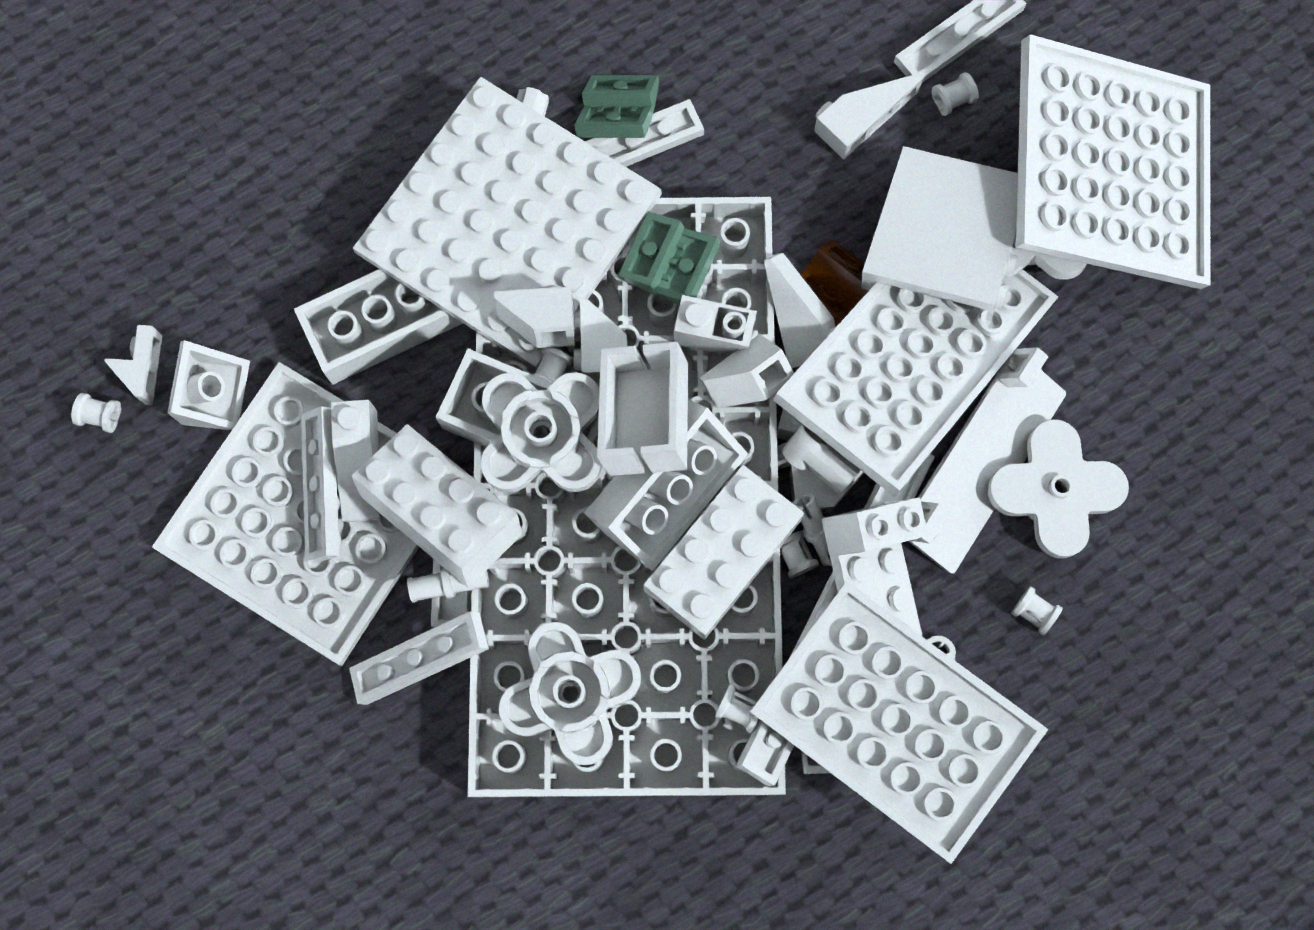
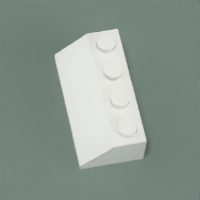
M688 399L687 470L652 473L648 466H644V473L614 476L584 514L609 538L645 567L653 571L748 453L707 407Z

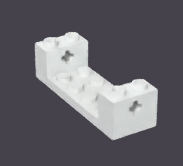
M920 497L884 503L822 518L837 591L839 592L847 581L922 636L901 544L902 542L928 536Z

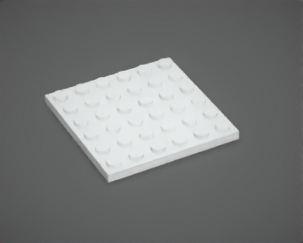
M1028 35L1021 41L1016 248L1197 289L1210 286V85L1038 36Z
M480 77L357 241L353 250L366 261L537 370L543 357L541 354L542 348H536L498 318L494 291H505L514 287L537 289L549 285L571 286L573 311L579 312L580 299H588L641 225L648 211L650 212L658 201L662 192L659 187Z
M278 362L152 548L342 666L419 546L382 514L381 520L343 522L339 505L338 531L341 536L339 556L322 562H305L301 415L321 406L331 408V402H342L343 400ZM378 422V446L380 450L397 433ZM337 483V495L339 496L338 483Z

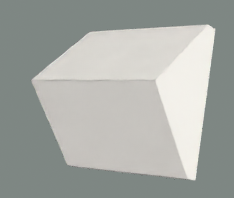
M185 340L181 341L168 414L182 425L232 430L240 419L250 361Z

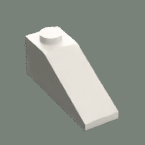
M919 74L844 94L834 103L828 101L816 113L815 117L817 119L814 132L844 160L919 92L923 78Z
M778 253L765 259L764 264L786 357L791 368L801 366L836 326L833 316L783 253Z
M369 400L331 402L332 443L342 521L381 520V514L360 496L352 479V475L379 450L377 410Z

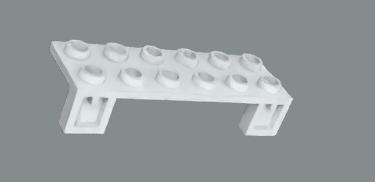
M1038 347L1014 350L996 374L919 495L928 536L908 542L948 573H955L995 509L988 497V483L991 477L1006 465L1024 463L1028 456L1027 441L1029 435L1041 423L1051 420L1066 396V391L1042 371L1041 368L1048 356Z

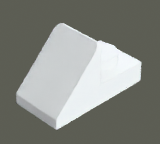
M137 325L136 337H132L130 342V354L133 360L105 359L104 361L136 398L145 405H153L162 335L153 326Z

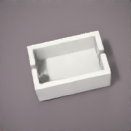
M678 342L643 345V353L652 370H647L636 346L601 349L597 458L609 476L644 473V466H648L652 473L687 470L688 362Z

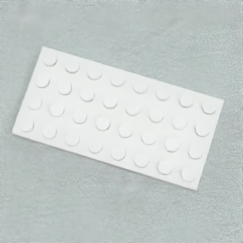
M1022 269L1013 275L1012 278L1004 277L1002 287L1008 288L1003 309L995 308L992 320L987 321L988 310L877 282L781 387L773 401L895 497L1052 306L1058 296Z

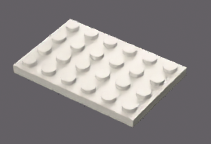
M847 581L750 711L950 864H952L1048 731L1046 727Z

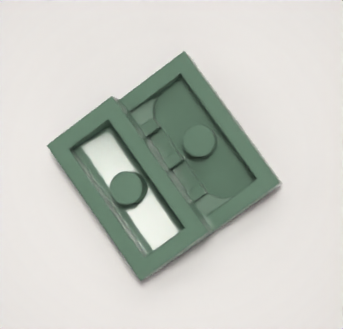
M591 75L582 92L584 108L574 125L577 137L645 138L656 104L659 86L658 75Z
M648 211L618 276L635 287L680 305L682 295L697 297L721 244L717 237L684 228L679 220Z

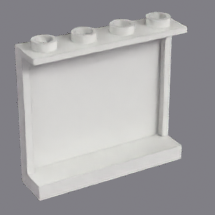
M903 146L862 271V289L870 290L877 282L986 309L988 310L986 320L991 321L995 308L1003 309L1008 288L1002 287L1004 276L1012 278L1018 257L1011 254L1013 246L1016 244L1018 173Z

